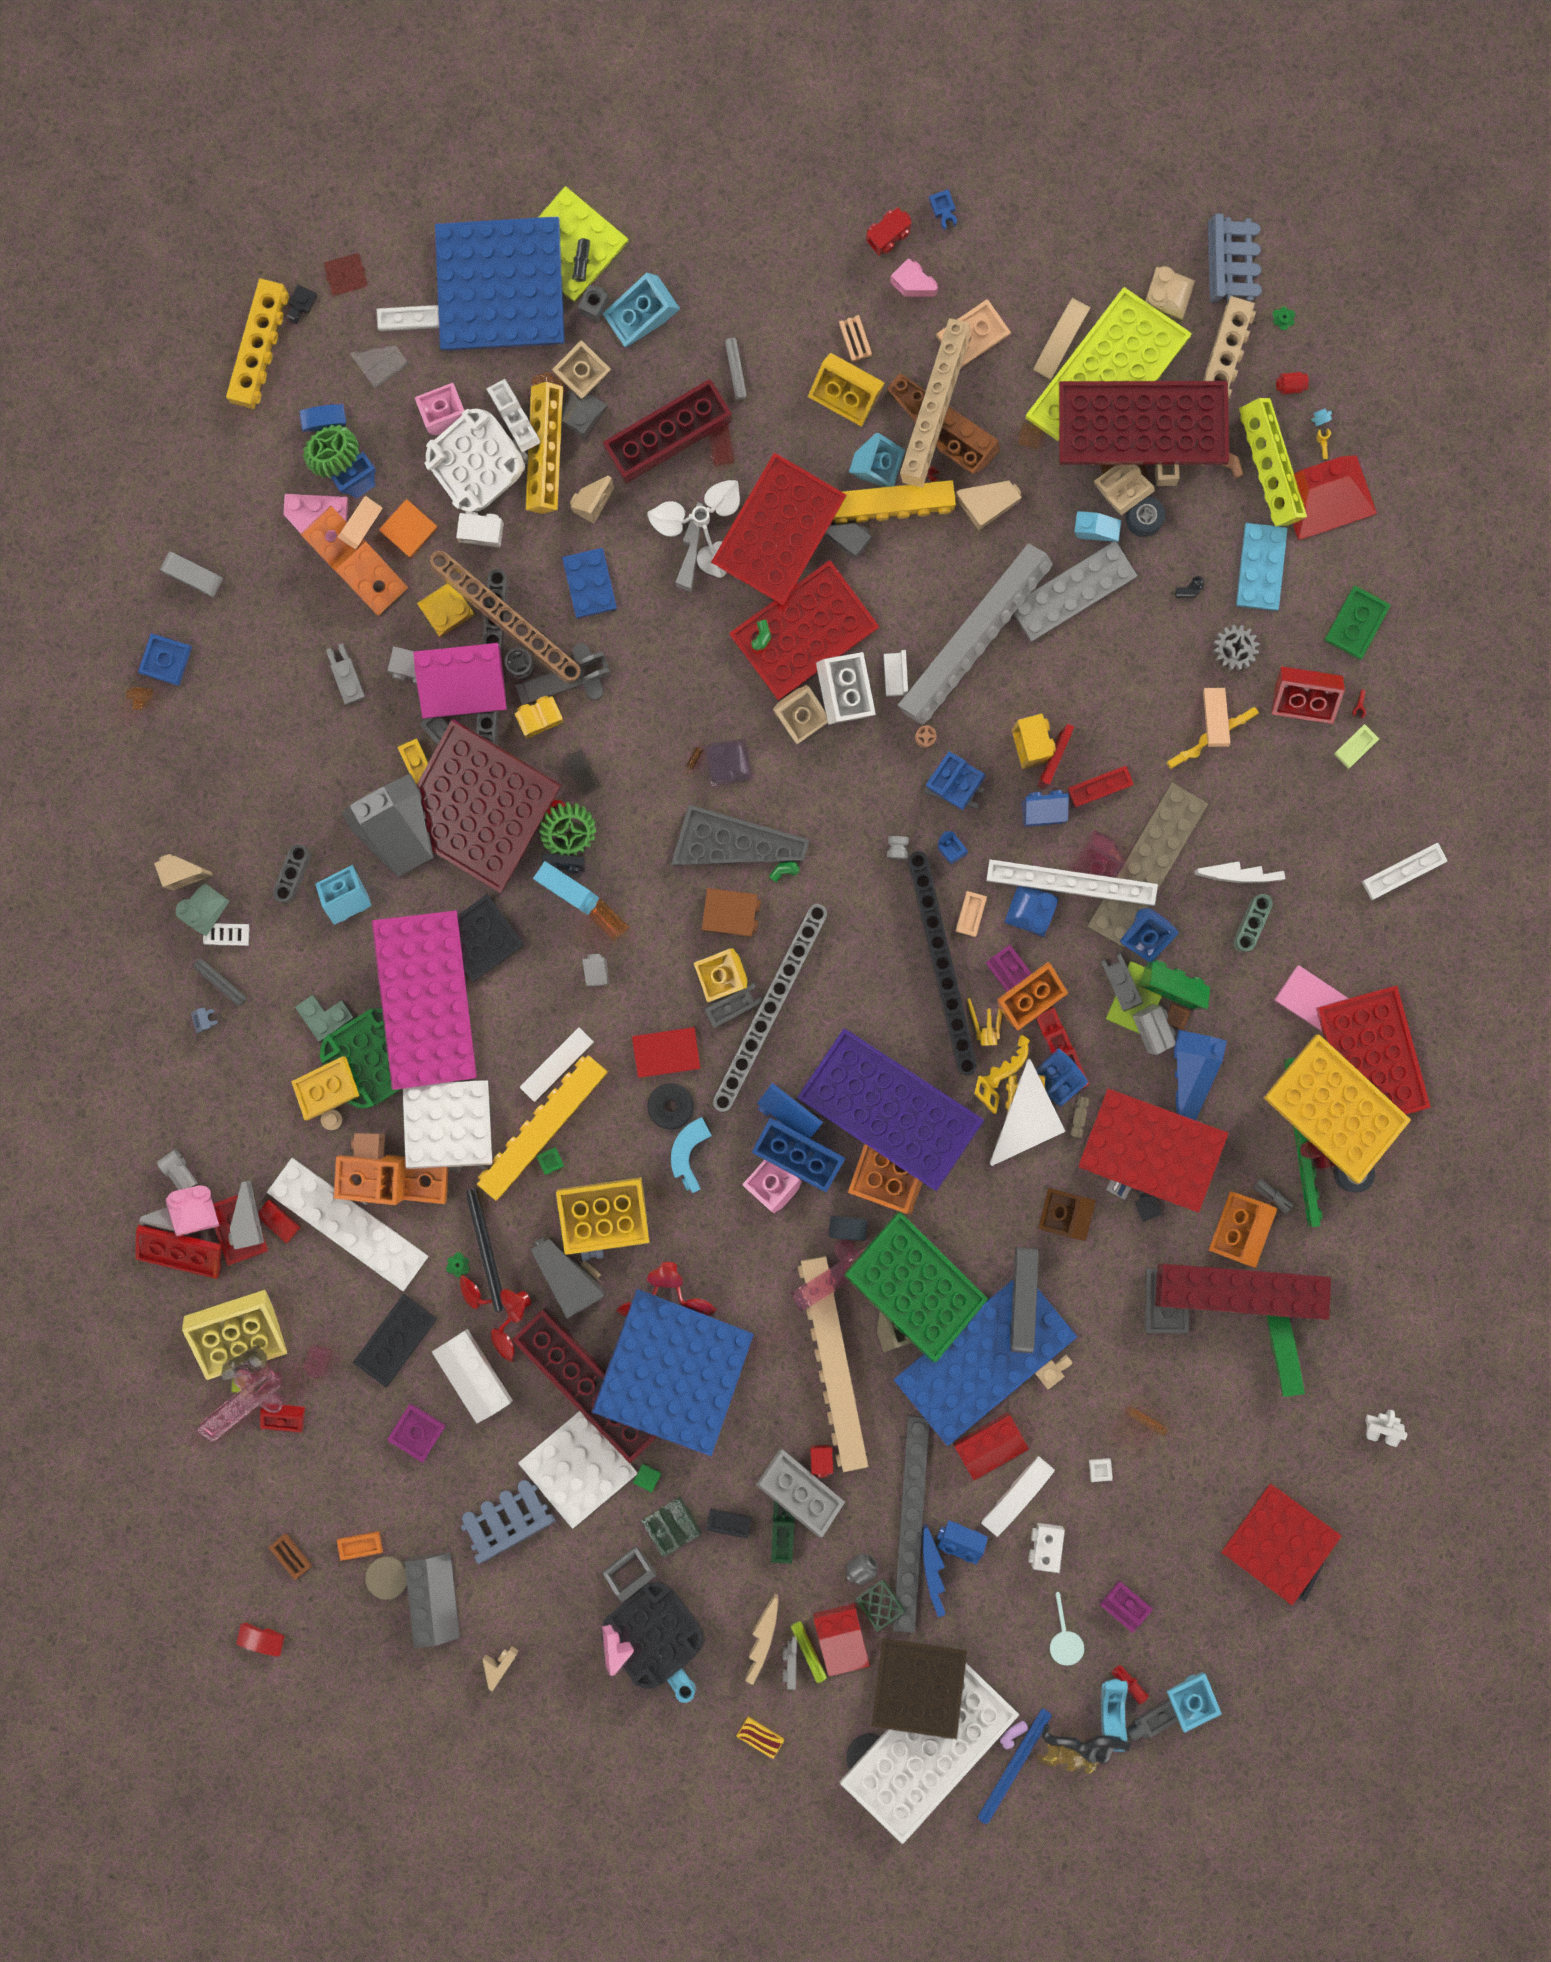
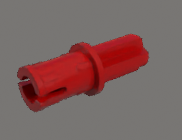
M1121 1665L1116 1666L1112 1670V1675L1117 1680L1127 1681V1691L1139 1705L1148 1699V1694L1139 1686L1137 1679L1132 1678Z

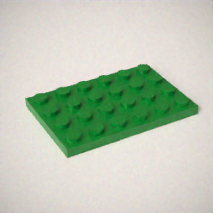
M897 1212L844 1273V1276L933 1363L938 1361L988 1300L901 1212Z

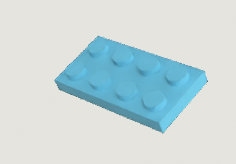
M1245 524L1236 600L1237 607L1271 611L1279 610L1287 537L1286 527Z

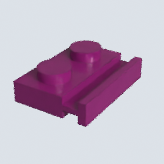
M1008 945L985 962L1006 992L1032 974L1011 945Z
M1120 1580L1108 1592L1105 1599L1099 1603L1100 1606L1132 1633L1135 1632V1629L1141 1625L1153 1610L1152 1607Z

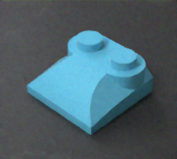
M1205 1673L1190 1675L1184 1682L1167 1691L1183 1732L1221 1715Z

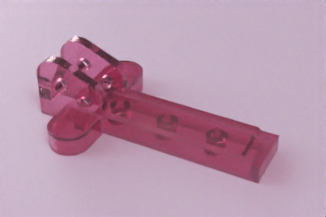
M840 1239L836 1241L834 1250L840 1262L790 1292L800 1311L807 1309L850 1282L844 1276V1273L850 1268V1262L857 1259L868 1246L856 1251L850 1240Z
M267 1361L260 1364L253 1373L246 1368L236 1370L234 1383L241 1390L199 1424L196 1431L213 1443L259 1404L268 1412L276 1413L282 1408V1398L275 1391L281 1387L282 1374L280 1372L273 1373ZM269 1377L258 1392L254 1390L257 1385Z

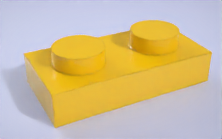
M416 738L399 746L398 749L409 774L412 775L417 785L428 761Z

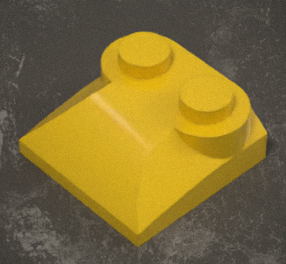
M445 584L417 603L440 638L475 615L463 596L449 584Z
M733 948L694 963L707 1002L747 988V977L739 955Z

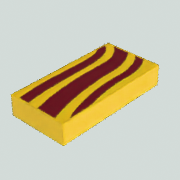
M750 1717L746 1718L737 1733L738 1738L772 1759L784 1742V1738Z

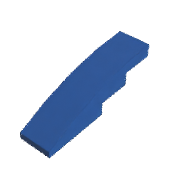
M926 1524L923 1525L922 1534L924 1571L937 1616L941 1617L946 1613L938 1594L944 1592L945 1588L938 1570L945 1567Z

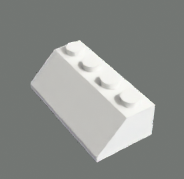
M468 1329L432 1351L476 1423L490 1417L513 1401Z

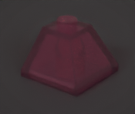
M1094 830L1071 872L1117 878L1126 864V860L1113 839Z

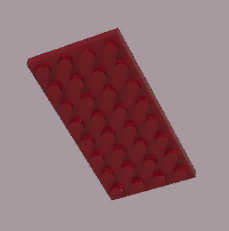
M1059 381V465H1228L1229 463L1228 381Z

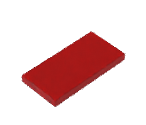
M138 1225L136 1228L135 1259L218 1279L220 1275L221 1244L184 1235L176 1236L175 1233Z

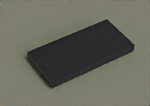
M403 1294L353 1363L387 1388L438 1318Z

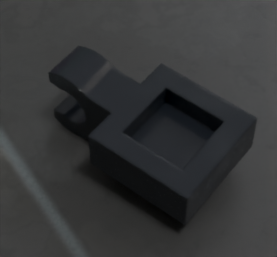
M297 285L289 301V305L292 306L287 314L290 322L297 324L303 312L310 313L317 298V293Z
M1136 1189L1140 1200L1134 1201L1141 1221L1145 1222L1162 1215L1156 1197L1148 1196L1147 1193Z

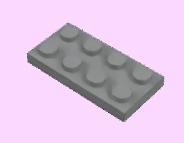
M784 1450L777 1452L756 1484L818 1537H823L845 1503Z

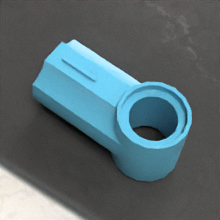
M681 1668L667 1681L674 1690L676 1698L682 1703H687L693 1699L696 1686L689 1679L683 1668ZM683 1686L689 1687L691 1694L683 1695L680 1688Z

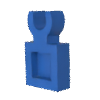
M949 189L929 196V202L935 218L942 217L941 228L946 230L947 225L945 222L948 220L955 227L957 225V218L951 213L955 212L956 208Z

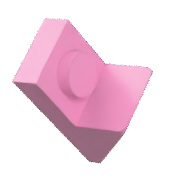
M607 1625L602 1626L606 1668L610 1676L617 1673L633 1653V1648L630 1642L620 1643L618 1632H614L612 1626Z

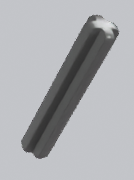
M199 959L195 962L193 968L236 1005L241 1006L245 1002L246 997L205 961Z

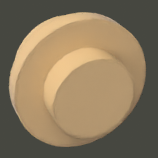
M331 1109L322 1114L321 1124L327 1130H335L342 1124V1115L339 1111Z

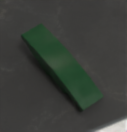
M774 1500L771 1563L792 1564L794 1516Z

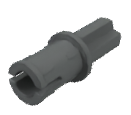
M1259 1179L1254 1184V1190L1267 1199L1268 1204L1272 1203L1284 1214H1287L1291 1210L1290 1208L1293 1207V1203L1279 1194L1280 1191L1278 1189L1274 1190L1263 1180Z

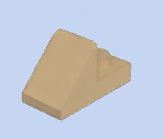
M513 1646L508 1651L503 1650L498 1658L500 1664L485 1654L483 1664L489 1690H494L516 1657L518 1650Z

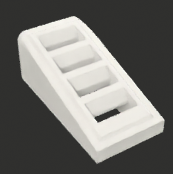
M215 923L208 935H203V944L249 946V924ZM212 928H215L214 940H211ZM220 929H224L223 940H220ZM229 929H233L232 941H229ZM238 929H242L241 941H238Z

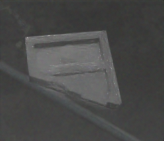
M395 345L387 346L383 349L375 348L369 349L368 352H352L350 354L374 388L408 365L407 360Z

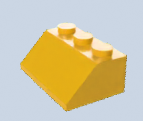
M830 353L822 362L808 397L862 427L875 405L885 382Z

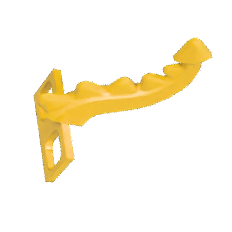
M1020 1035L1017 1046L1021 1048L1016 1053L1019 1055L1012 1056L1010 1064L1007 1061H1003L1000 1068H990V1075L978 1076L974 1094L993 1114L997 1112L1000 1095L993 1088H998L1001 1080L1017 1072L1027 1059L1028 1043L1030 1040L1024 1035ZM980 1084L985 1088L983 1095L979 1092ZM991 1094L995 1097L994 1107L990 1104Z

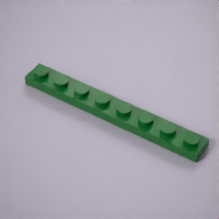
M1296 1058L1284 1059L1285 1071ZM1293 1126L1307 1226L1318 1227L1320 1226V1221H1322V1212L1317 1205L1319 1191L1314 1184L1316 1169L1312 1166L1311 1158L1303 1157L1300 1152L1301 1145L1307 1142L1308 1139Z

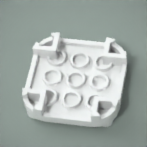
M467 409L461 412L462 416L435 440L428 442L426 445L428 447L426 462L424 463L427 469L433 472L454 501L452 504L457 509L467 512H478L486 508L518 480L525 469V464L519 450L491 413L482 409Z

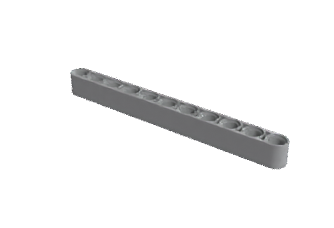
M814 904L809 908L714 1097L713 1104L718 1111L724 1112L732 1107L826 919L827 910L823 905ZM814 909H820L823 912V917L816 920L812 917L811 912ZM806 927L812 928L814 931L813 937L808 939L803 937L802 930ZM794 947H803L804 955L802 957H795L792 952ZM786 965L794 966L795 973L792 976H786L783 973V968ZM778 983L786 987V991L782 995H777L774 992V986ZM768 1002H773L776 1005V1011L772 1014H768L764 1010V1006ZM758 1021H764L767 1024L765 1032L759 1033L755 1030V1024ZM748 1040H755L758 1046L755 1051L750 1052L746 1050L745 1044ZM741 1058L746 1059L748 1062V1067L743 1071L738 1070L736 1067L737 1060ZM730 1077H735L738 1080L739 1084L736 1089L732 1090L727 1087L726 1082ZM726 1096L728 1098L729 1105L726 1108H720L717 1105L719 1097Z

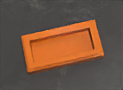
M380 1531L337 1539L340 1561L383 1553Z

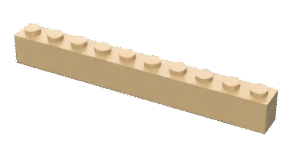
M825 1255L801 1260L802 1265L798 1266L800 1279L805 1278L806 1286L802 1287L804 1299H809L810 1307H807L806 1310L808 1320H813L814 1328L810 1329L812 1340L817 1341L819 1348L815 1349L817 1362L821 1361L823 1370H819L821 1383H826L827 1391H823L825 1404L830 1403L831 1412H827L829 1425L834 1424L835 1433H831L833 1445H838L840 1453L835 1454L838 1467L842 1466L843 1472L866 1468L868 1463L827 1258Z

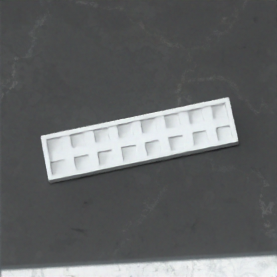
M291 1158L267 1191L269 1195L402 1291H405L429 1257L352 1200L334 1199V1187L294 1158Z

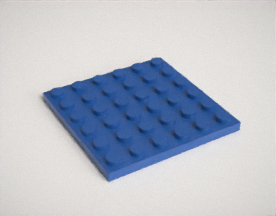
M558 216L435 224L441 351L565 344L560 218Z
M636 1289L592 1412L712 1456L754 1334Z

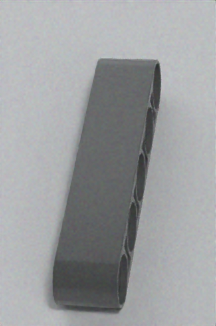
M1016 1247L1010 1338L1011 1352L1033 1353L1039 1255L1037 1248Z

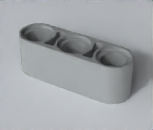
M170 551L160 568L161 572L169 576L171 575V577L187 585L190 584L191 587L205 594L208 593L211 597L215 596L223 581V578Z

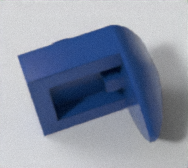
M945 831L941 834L938 840V849L950 865L968 854V850L954 832Z

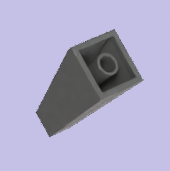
M543 1237L533 1243L535 1247L531 1251L566 1318L607 1294L606 1290L570 1255H565L564 1250L552 1238L546 1240Z

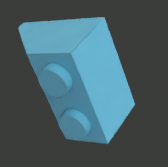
M353 865L315 884L322 907L334 925L372 906Z

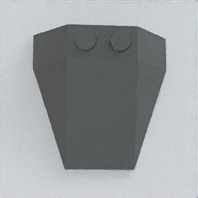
M411 774L379 788L349 805L341 812L351 831L397 877L434 858L429 832L426 830L424 820L426 819L425 812L422 810L420 800L422 799L421 792Z

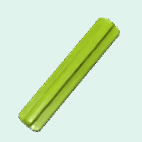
M798 1621L792 1624L791 1629L816 1682L820 1683L826 1680L827 1676L802 1623Z

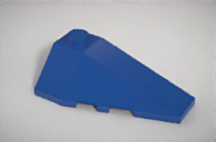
M1178 1030L1174 1048V1058H1177L1175 1077L1178 1078V1089L1176 1091L1177 1114L1196 1121L1223 1061L1226 1040Z

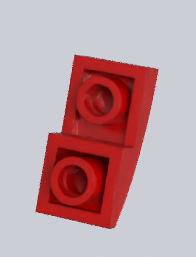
M245 1622L240 1625L236 1644L258 1653L279 1657L281 1656L285 1636L272 1629L262 1630Z

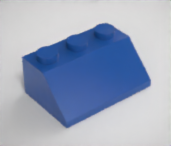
M773 1083L757 1102L760 1105L758 1110L767 1117L769 1114L773 1115L776 1118L775 1121L809 1139L823 1123Z

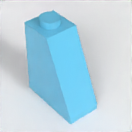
M545 861L533 878L587 915L595 908L599 900L597 895Z

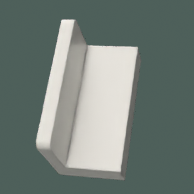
M901 650V653L884 654L886 696H905L908 693L906 650Z

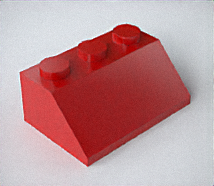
M1281 666L1276 680L1271 715L1334 724L1345 691L1343 676Z
M1008 1412L953 1443L974 1481L1029 1450Z

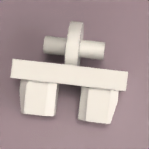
M1389 1409L1386 1415L1379 1413L1378 1417L1366 1416V1436L1369 1440L1378 1441L1380 1433L1385 1434V1442L1394 1447H1397L1401 1439L1406 1440L1405 1426L1400 1424L1401 1419L1395 1417L1394 1410Z

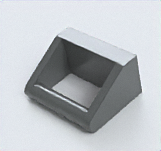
M635 1546L602 1573L622 1603L653 1579L657 1572L639 1548ZM637 1556L645 1571L621 1589L611 1575Z

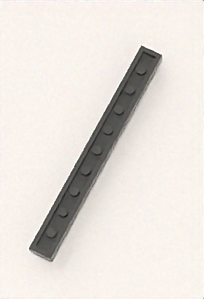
M908 1416L895 1592V1597L906 1612L893 1621V1631L915 1633L929 1423L924 1417ZM894 1610L895 1617L899 1614V1611Z

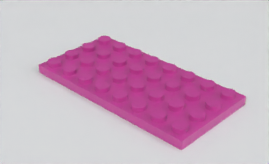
M457 910L371 920L392 1090L477 1078Z

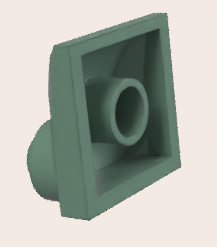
M204 883L192 895L190 900L184 899L176 906V916L199 933L207 936L229 903V900Z

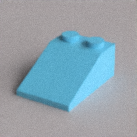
M646 273L615 301L603 315L624 347H628L664 324L680 308L658 275Z

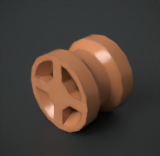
M928 725L920 727L915 735L917 745L921 748L931 747L937 737L935 729Z

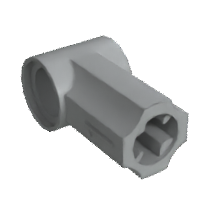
M174 1149L157 1161L160 1170L167 1177H170L178 1190L194 1187L198 1184L185 1166L186 1161L184 1158H180L182 1155Z

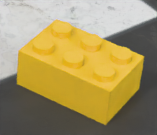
M1043 713L1019 719L1012 728L1022 770L1046 764L1054 755L1053 752L1056 751L1053 739H1049L1048 731H1050L1048 719H1044Z

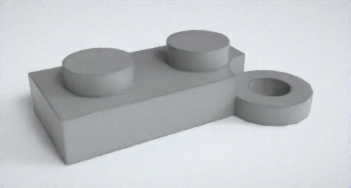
M792 1637V1641H788V1647H783V1661H787V1669H783V1682H787V1689H796V1637Z

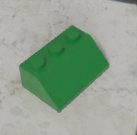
M1159 960L1147 963L1138 986L1192 1010L1208 1008L1210 986L1205 985L1203 979L1194 976L1193 978L1185 976L1186 972L1177 968L1171 970L1166 967V963Z

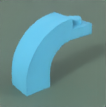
M703 1117L693 1121L679 1133L671 1152V1165L675 1178L684 1175L685 1178L682 1179L686 1190L691 1189L692 1193L701 1188L690 1168V1153L697 1143L712 1136Z
M1117 1679L1105 1681L1101 1689L1102 1735L1121 1737V1740L1127 1741L1125 1726L1127 1681ZM1118 1748L1112 1752H1125V1750Z

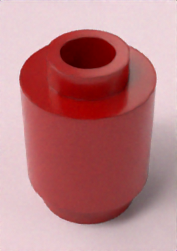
M1281 373L1279 378L1276 379V389L1280 391L1281 395L1302 393L1308 390L1309 380L1306 373Z

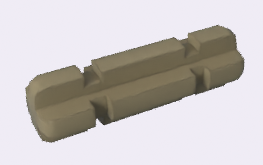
M1082 1096L1077 1099L1076 1105L1078 1107L1075 1109L1074 1127L1071 1129V1136L1081 1138L1083 1135L1082 1126L1085 1125L1086 1107L1089 1105V1098Z

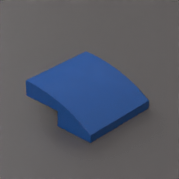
M948 751L927 782L926 787L963 811L986 776L981 771L967 764L964 759Z
M1059 1048L1035 1069L1038 1075H1045L1047 1095L1060 1107L1088 1083V1080L1077 1065Z

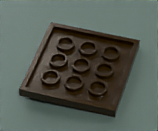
M882 1638L871 1727L957 1740L967 1650Z

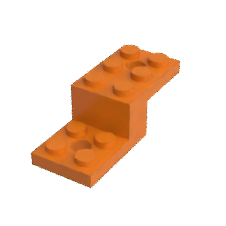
M330 505L300 535L379 616L408 587L365 540L362 539L358 547L354 549L338 538L347 522ZM329 530H334L336 533V538L333 541L325 539V534ZM378 580L382 581L384 584L381 591H374L373 584Z
M338 1155L335 1167L334 1199L397 1205L402 1200L445 1204L447 1202L449 1167L406 1169L405 1156L386 1155L382 1159H370ZM353 1174H358L361 1176V1184H355L353 1182ZM423 1175L430 1177L431 1184L429 1186L421 1182Z

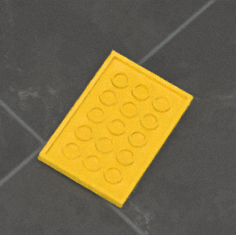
M1319 1034L1312 1038L1264 1096V1099L1356 1184H1359L1411 1121L1409 1117Z

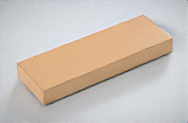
M365 496L338 538L356 549L383 508Z
M1204 688L1203 698L1208 747H1229L1230 735L1225 688Z

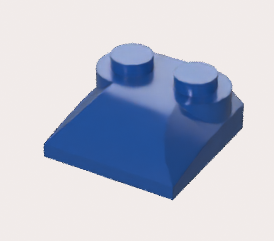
M1017 886L1004 923L1044 937L1055 911L1058 897L1034 888Z
M1143 908L1136 913L1135 922L1120 942L1146 961L1152 962L1179 932L1167 919L1154 910Z

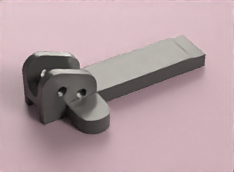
M583 643L575 645L573 655L580 667V675L577 681L571 684L565 683L552 672L515 685L522 705L536 702L540 697H550L584 685L590 699L599 700L603 696L600 679L611 676L604 653L599 652L591 655L587 645ZM602 661L604 669L585 676L584 667ZM567 668L564 671L568 677L576 675L572 668Z

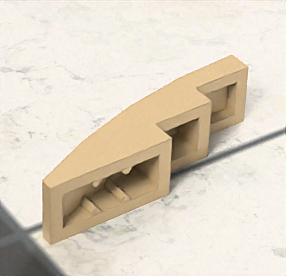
M775 1593L753 1629V1635L758 1639L749 1652V1658L754 1660L745 1677V1681L751 1685L754 1684L764 1664L772 1641L778 1607V1595Z

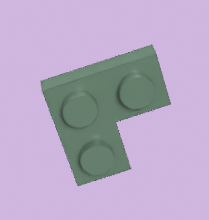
M312 995L295 1007L319 1042L328 1034L335 1032L355 1018L343 1000L327 1011H324L315 996Z

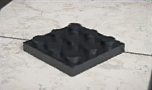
M488 894L457 915L463 968L472 982L478 980L525 946Z

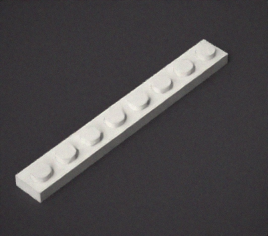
M990 860L987 874L988 882L1155 906L1158 884L996 860Z

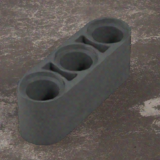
M295 844L289 849L273 889L274 898L281 903L288 904L294 901L310 862L311 852L301 844ZM300 849H303L305 853L304 857L300 860H297L295 856L296 852ZM291 869H295L297 875L294 879L290 880L288 872ZM287 888L289 895L287 898L282 899L280 892Z

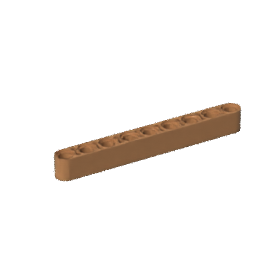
M435 551L431 555L430 567L434 573L563 682L571 684L577 681L580 675V667L577 663L447 553ZM442 558L445 561V565L438 567L434 564V560ZM453 572H459L462 578L455 581L450 575ZM467 587H477L478 593L474 595L469 594ZM490 599L494 602L495 606L493 608H486L483 602ZM502 613H507L510 615L511 620L503 622L499 616ZM524 627L527 630V634L519 636L516 633V629ZM532 642H542L543 648L541 650L534 649ZM555 654L559 657L560 661L553 664L549 661L548 656ZM567 668H572L576 675L568 677L564 671Z

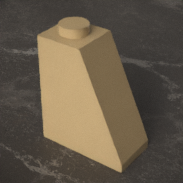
M1010 481L961 489L956 492L955 498L979 531L1018 504L1021 500V491L1015 484L1012 485Z

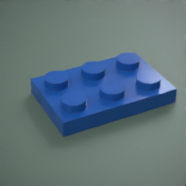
M603 548L562 557L576 619L617 610Z

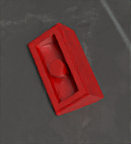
M271 1199L258 1212L259 1219L286 1244L301 1229Z
M263 1403L260 1410V1429L303 1433L305 1407Z

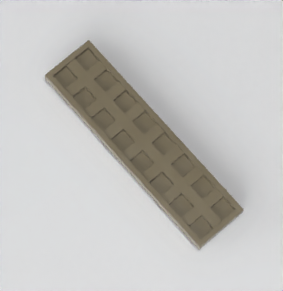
M1171 783L1116 878L1158 884V890L1208 803ZM1103 899L1087 927L1124 948L1125 946L1121 944L1120 940L1135 922L1136 913L1143 908H1147L1149 905Z

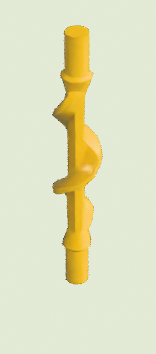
M1253 707L1236 718L1228 719L1229 731L1238 725L1245 724L1246 721L1258 714V710ZM1207 733L1201 735L1198 745L1188 751L1180 752L1179 755L1167 761L1168 767L1172 769L1189 758H1197L1200 755L1201 749L1208 744Z

